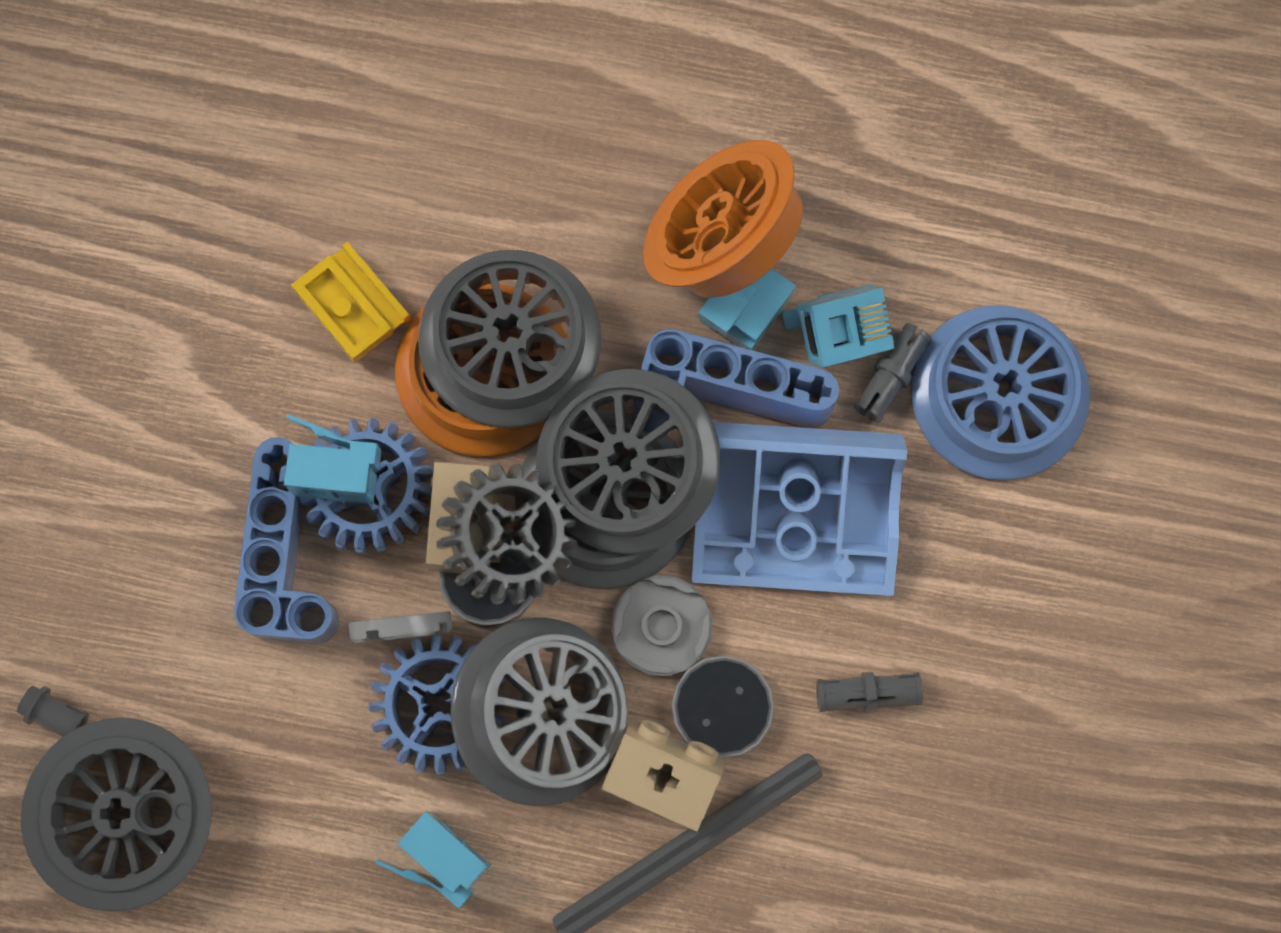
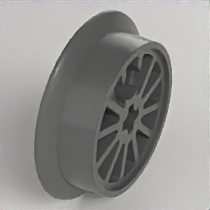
M498 250L475 256L463 262L448 273L436 286L421 316L418 336L419 353L424 372L430 384L452 409L473 421L485 425L507 428L523 427L547 420L557 403L571 389L593 376L601 350V325L597 309L589 292L567 268L537 253L523 250ZM501 280H517L509 305H506L503 300L499 285ZM532 283L543 288L523 308H519L526 284ZM491 284L497 307L495 309L491 308L474 291L482 286ZM550 297L558 301L563 308L559 311L530 318ZM469 300L486 318H479L456 311L462 302ZM566 322L569 327V337L566 339L562 338L558 332L547 326ZM453 324L482 330V332L449 340V331L453 328ZM512 325L517 326L519 338L509 337L505 343L502 342L499 329L508 331ZM547 341L555 346L557 352L551 361H537L536 363L528 357L530 347L536 342ZM486 344L465 366L459 367L454 360V352ZM494 354L496 356L488 384H482L471 378V375L491 355ZM505 361H513L519 382V387L498 388ZM523 367L531 375L539 377L541 379L532 384H528L525 378Z
M619 369L604 372L586 379L571 389L557 403L548 416L540 434L536 455V470L541 471L539 487L543 488L549 483L552 486L556 485L555 493L551 497L555 503L558 501L566 503V509L560 512L562 519L574 518L577 521L576 526L567 530V532L588 546L618 554H637L659 549L688 532L705 513L714 496L721 465L719 440L715 427L699 400L678 382L664 375L640 369ZM631 399L644 401L631 431L627 433L624 402ZM611 402L615 404L617 432L612 435L597 413L599 407ZM653 408L663 409L670 416V419L640 439V435ZM588 415L604 436L605 441L603 443L576 432L577 427ZM673 429H679L684 443L682 448L649 451V446ZM574 439L599 451L597 456L567 459L569 444ZM623 447L631 453H637L638 457L631 460L632 469L628 472L613 463L620 458L619 449ZM685 458L683 474L679 479L651 467V460ZM600 465L596 472L572 488L568 477L570 468ZM608 477L595 508L590 511L582 504L580 495ZM655 478H659L676 487L674 493L664 504H662L663 493ZM636 482H646L652 490L648 506L641 510L630 509L625 500L627 489ZM612 495L615 505L623 513L621 520L609 519L604 515Z
M597 411L612 435L616 434L615 411ZM625 413L626 431L629 433L635 422L632 414ZM589 415L576 429V432L595 441H605L604 436ZM643 430L640 435V439L644 438L649 433ZM667 434L648 447L649 451L679 448ZM575 439L570 442L568 453L576 449L579 450L582 457L591 456L585 444ZM539 440L532 447L523 462V480L532 471L536 470ZM629 451L619 466L627 471L631 465V460L637 456V453ZM684 457L651 460L654 463L651 467L678 479L682 477L685 463ZM596 465L587 466L590 475L598 470ZM570 468L568 476L579 483L588 477L575 468ZM608 477L580 495L582 504L590 511L595 508L598 501L597 496L593 492H602ZM665 481L663 482L666 491L662 492V504L671 497L676 489L674 485ZM640 482L633 483L630 487H632V486H634V485H636V484H638V483H640ZM629 488L625 494L626 503L632 510L638 509L630 505V501L649 502L651 492L633 491L629 490ZM515 497V508L518 510L525 502ZM610 500L604 512L605 517L621 520L623 513L619 511L614 500ZM536 517L532 523L531 533L535 542L540 546L537 551L541 554L543 531L538 517ZM690 530L666 546L637 554L607 553L606 551L588 546L571 535L577 541L576 547L571 550H561L571 560V565L564 570L556 568L555 570L561 578L589 588L614 589L634 585L643 579L657 574L666 567L683 547Z
M552 618L521 619L501 626L488 634L475 646L464 661L452 693V731L460 756L467 768L492 793L513 803L537 807L561 804L591 789L610 769L627 727L626 691L622 677L612 657L595 638L584 630L568 622ZM540 649L553 653L549 680L539 655ZM523 656L526 659L535 688L513 669V664ZM567 657L573 661L570 667H565ZM574 674L582 679L585 686L584 695L579 702L573 698L570 685L567 684ZM503 677L523 694L520 700L499 697L497 695ZM543 702H551L553 706L548 711L550 720H542L541 714L546 710ZM495 705L517 709L518 719L496 727ZM597 705V715L586 713V711L591 710ZM576 720L594 723L595 732L592 739L576 726ZM523 727L527 732L509 753L501 741V736ZM567 734L583 748L580 757L576 761ZM539 737L535 766L533 770H530L521 764V759ZM554 741L562 767L549 774Z
M110 718L91 722L71 731L58 740L44 754L32 772L24 792L21 808V831L26 852L33 867L45 883L56 893L77 905L101 911H122L147 905L165 896L177 887L198 862L205 848L211 826L212 801L206 775L193 752L184 742L168 730L156 724L133 718ZM119 752L133 754L125 787H123L116 754ZM149 756L157 762L160 770L137 791L146 757ZM101 758L105 762L111 786L110 791L88 771V767ZM168 776H170L176 788L175 792L168 789L155 790ZM78 777L99 796L95 803L69 795ZM162 797L170 803L172 815L165 826L157 828L153 826L155 824L150 818V809L154 800ZM68 804L92 810V819L66 827L64 818L65 807ZM121 805L122 807L130 808L131 816L129 819H123L121 822L112 819V809H118ZM95 827L99 832L76 854L69 842V835ZM175 833V837L168 849L153 836H169ZM137 835L159 856L155 864L146 870L143 867L136 838ZM110 838L102 870L98 872L86 864V860ZM124 840L132 872L126 877H116L114 871Z

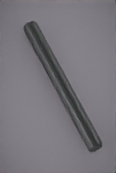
M803 754L703 819L698 832L689 828L555 915L553 925L558 933H584L820 779L823 773L819 764L811 754Z

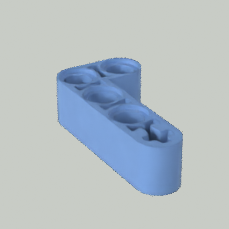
M672 329L659 331L651 338L641 370L655 372L678 382L697 399L805 428H816L826 423L832 414L839 396L837 380L831 373L823 369ZM665 353L672 354L681 362L668 366L660 363L657 357ZM712 366L720 367L728 373V376L722 379H715L709 376L705 370ZM759 379L769 380L776 386V390L763 392L753 382ZM788 387L794 388L791 398L785 396ZM809 394L818 396V403L810 402ZM634 400L632 416L634 422L644 401ZM652 410L643 430L651 433L668 421L670 416L664 410Z
M281 437L269 438L256 449L253 459L234 607L235 620L245 632L264 640L308 644L324 643L330 640L337 632L339 615L335 607L320 595L293 591L303 505L299 501V496H294L290 491L285 492L282 489H278V482L284 486L286 465L281 467L280 477L271 467L272 463L280 462L283 454L288 458L289 444L293 443ZM276 502L285 503L286 514L284 519L276 525H266L263 520L265 509ZM267 552H277L280 556L278 569L269 576L259 575L257 563L260 557ZM260 602H271L274 614L270 622L263 627H254L251 622L252 609ZM312 606L322 607L325 612L322 626L312 632L304 631L301 626L302 614Z

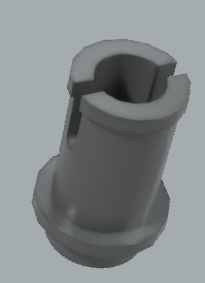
M31 686L22 697L17 708V713L24 716V723L30 725L35 722L62 737L86 725L89 717L87 712L80 711L50 695L51 690L46 686H43L41 689Z

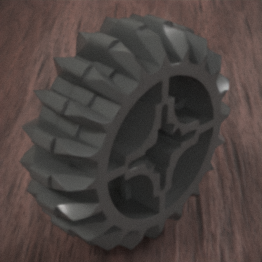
M495 463L489 467L488 476L481 469H476L470 473L471 485L463 480L456 483L453 489L459 499L447 497L443 501L442 507L454 517H441L436 521L437 528L450 532V536L439 539L436 545L441 550L452 548L454 555L443 561V567L451 569L459 564L463 571L455 579V583L458 586L466 584L471 579L475 580L472 588L473 597H482L490 587V598L493 604L503 603L507 592L513 604H520L525 601L526 591L533 598H537L544 594L543 583L549 586L559 583L560 578L555 568L564 570L570 567L571 560L561 550H571L576 547L577 541L572 537L564 536V531L574 528L577 521L574 518L562 519L560 512L566 509V503L561 501L555 503L551 497L555 493L556 485L552 486L549 483L543 488L538 486L541 480V471L534 470L523 480L521 464L515 463L510 466L506 476L501 464ZM507 494L521 499L525 504L515 512H510L500 507L497 503L492 506L484 496ZM472 512L477 516L475 522L483 534L482 544L476 552L472 547L469 537V522ZM536 517H538L543 531L541 554L537 551L540 546L535 542L531 533L532 523ZM520 519L510 535L511 541L493 549L504 531L503 526L510 525ZM500 555L511 558L516 564L522 562L529 571L521 575H507L497 572L487 565Z

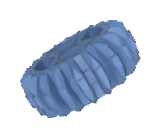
M377 418L369 419L366 431L364 432L361 431L358 421L351 419L348 423L350 434L343 436L337 426L331 427L330 431L337 437L350 441L377 443L381 450L398 457V459L391 463L384 460L379 465V471L374 470L379 478L376 480L375 496L379 504L376 505L375 502L368 504L300 496L299 501L303 506H315L308 512L306 519L312 525L324 521L318 531V534L326 540L332 537L338 531L335 545L339 549L344 550L352 538L355 537L354 546L358 554H365L368 547V539H373L376 550L382 553L386 551L387 546L384 539L385 536L391 534L392 539L400 546L405 543L404 536L399 531L400 528L406 525L415 533L421 529L418 522L412 518L414 512L423 516L430 515V507L426 503L419 501V497L429 498L432 496V485L421 483V481L433 477L434 468L431 465L418 466L428 457V453L424 447L409 451L416 440L411 432L403 434L396 440L399 431L396 423L390 422L382 434H380V425ZM317 439L314 442V445L317 447L350 450L349 448H345L335 444H331L328 446L321 439ZM407 472L405 496L399 507L392 513L387 502V493L394 484L399 482L398 476ZM364 506L372 509L379 521L370 524H356L343 520L336 513L344 508L350 511L356 507Z
M433 634L430 651H425L422 641L419 638H415L411 641L415 656L409 658L401 648H397L393 651V654L402 665L397 670L386 663H382L379 667V670L391 677L388 686L380 682H372L371 690L384 694L385 699L384 702L374 701L369 703L368 709L374 713L385 712L386 717L373 723L372 729L376 733L391 730L392 734L381 743L384 750L389 751L399 743L403 745L397 754L396 761L404 765L410 760L413 753L417 754L415 770L417 772L424 773L428 767L429 759L433 758L435 759L434 768L436 773L444 775L447 770L446 758L452 757L457 770H465L466 764L460 756L456 743L443 747L421 745L428 734L431 735L439 725L451 723V715L437 712L433 718L430 717L427 710L432 707L426 704L427 699L418 694V690H423L430 696L433 694L438 697L442 696L446 691L451 696L446 701L451 704L458 673L476 644L470 646L463 656L460 654L462 649V639L460 637L454 636L450 641L448 650H443L442 637L439 634ZM433 663H450L455 665L450 674L447 673L440 682L434 685L423 684L411 677L420 668ZM504 678L502 679L499 688L505 685ZM402 689L412 695L419 706V713L413 723L415 726L409 735L404 730L398 713V701ZM495 714L496 726L506 724L507 720L505 717Z

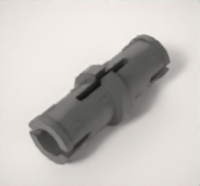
M906 323L894 343V349H891L885 358L878 359L874 366L875 375L859 400L853 405L861 415L865 416L874 400H877L870 410L871 415L869 419L871 421L880 423L883 420L884 414L900 388L908 387L912 380L910 372L927 346L932 342L931 336L924 330H921L914 343L909 346L916 335L917 326Z
M862 672L861 677L816 680L819 712L864 708L865 713L877 712L878 707L922 705L923 702L922 682L919 672L890 676H874L873 672Z

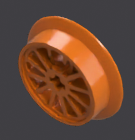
M751 140L725 148L691 170L667 195L649 225L644 241L643 259L650 276L666 286L687 287L701 297L717 298L736 293L750 286L770 271L794 241L803 215L801 197L793 186L795 171L789 153L775 142Z
M491 284L482 286L474 291L491 308L495 309L497 307ZM499 284L504 303L509 305L515 288ZM524 292L519 308H523L534 297ZM469 300L462 302L456 311L467 315L472 314V316L479 318L482 313ZM543 304L530 318L548 314L552 311ZM424 306L407 326L398 347L395 363L397 392L401 404L412 423L422 434L437 445L449 451L472 457H494L509 454L538 440L546 420L533 425L512 428L485 425L466 418L457 411L451 412L441 405L443 399L436 391H429L426 384L428 378L421 363L418 343L419 326ZM561 323L547 326L558 332L562 338H568ZM453 324L451 330L457 338L467 336L458 324ZM474 329L475 333L482 332V330ZM514 331L512 334H510L508 337L502 340V342L505 343L509 337H514L518 339V331ZM539 341V349L528 351V357L532 361L547 360L549 362L555 357L557 349L547 341ZM486 344L454 352V357L457 358L455 361L458 366H465ZM493 354L487 359V362H491V372L482 375L478 368L471 375V378L482 384H488L496 356ZM505 361L498 388H517L514 382H518L516 371L508 367V365H513V361ZM525 374V378L528 384H532L541 379L539 377L535 378Z

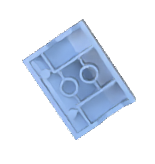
M712 422L719 440L720 474L714 496L705 513L695 524L692 583L894 596L899 544L902 472L907 460V447L903 434Z

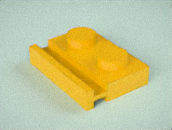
M348 241L333 256H327L291 284L293 291L354 364L389 338L393 331L403 323L407 324L411 320L408 312Z

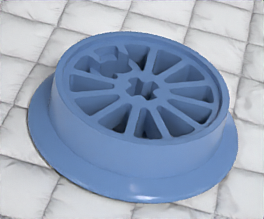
M996 305L974 308L958 314L946 321L931 335V344L927 346L914 366L911 397L914 414L923 435L935 451L946 461L958 469L977 477L992 480H1015L1038 474L1050 468L1070 451L1080 437L1086 423L1090 405V388L1087 371L1080 354L1071 340L1057 326L1031 311L1012 306ZM997 335H1007L1013 339L1008 361L1004 359ZM977 338H986L993 364L970 341ZM1024 340L1034 346L1037 351L1023 364H1018L1017 360L1022 341ZM962 352L983 373L953 365L951 360L954 355ZM1041 356L1046 357L1053 367L1051 370L1034 374L1027 372ZM953 377L978 384L979 386L951 394L948 392L947 378ZM1055 379L1059 385L1060 394L1032 387V385ZM1002 380L1010 383L1009 393L1006 397L997 394L998 384ZM1029 399L1056 406L1054 421H1050ZM972 400L960 419L952 404ZM1019 409L1041 429L1039 436L1033 439L1027 438ZM975 410H990L996 416L997 428L990 432L977 428L974 424ZM1011 423L1016 443L999 442L997 438L1008 429Z

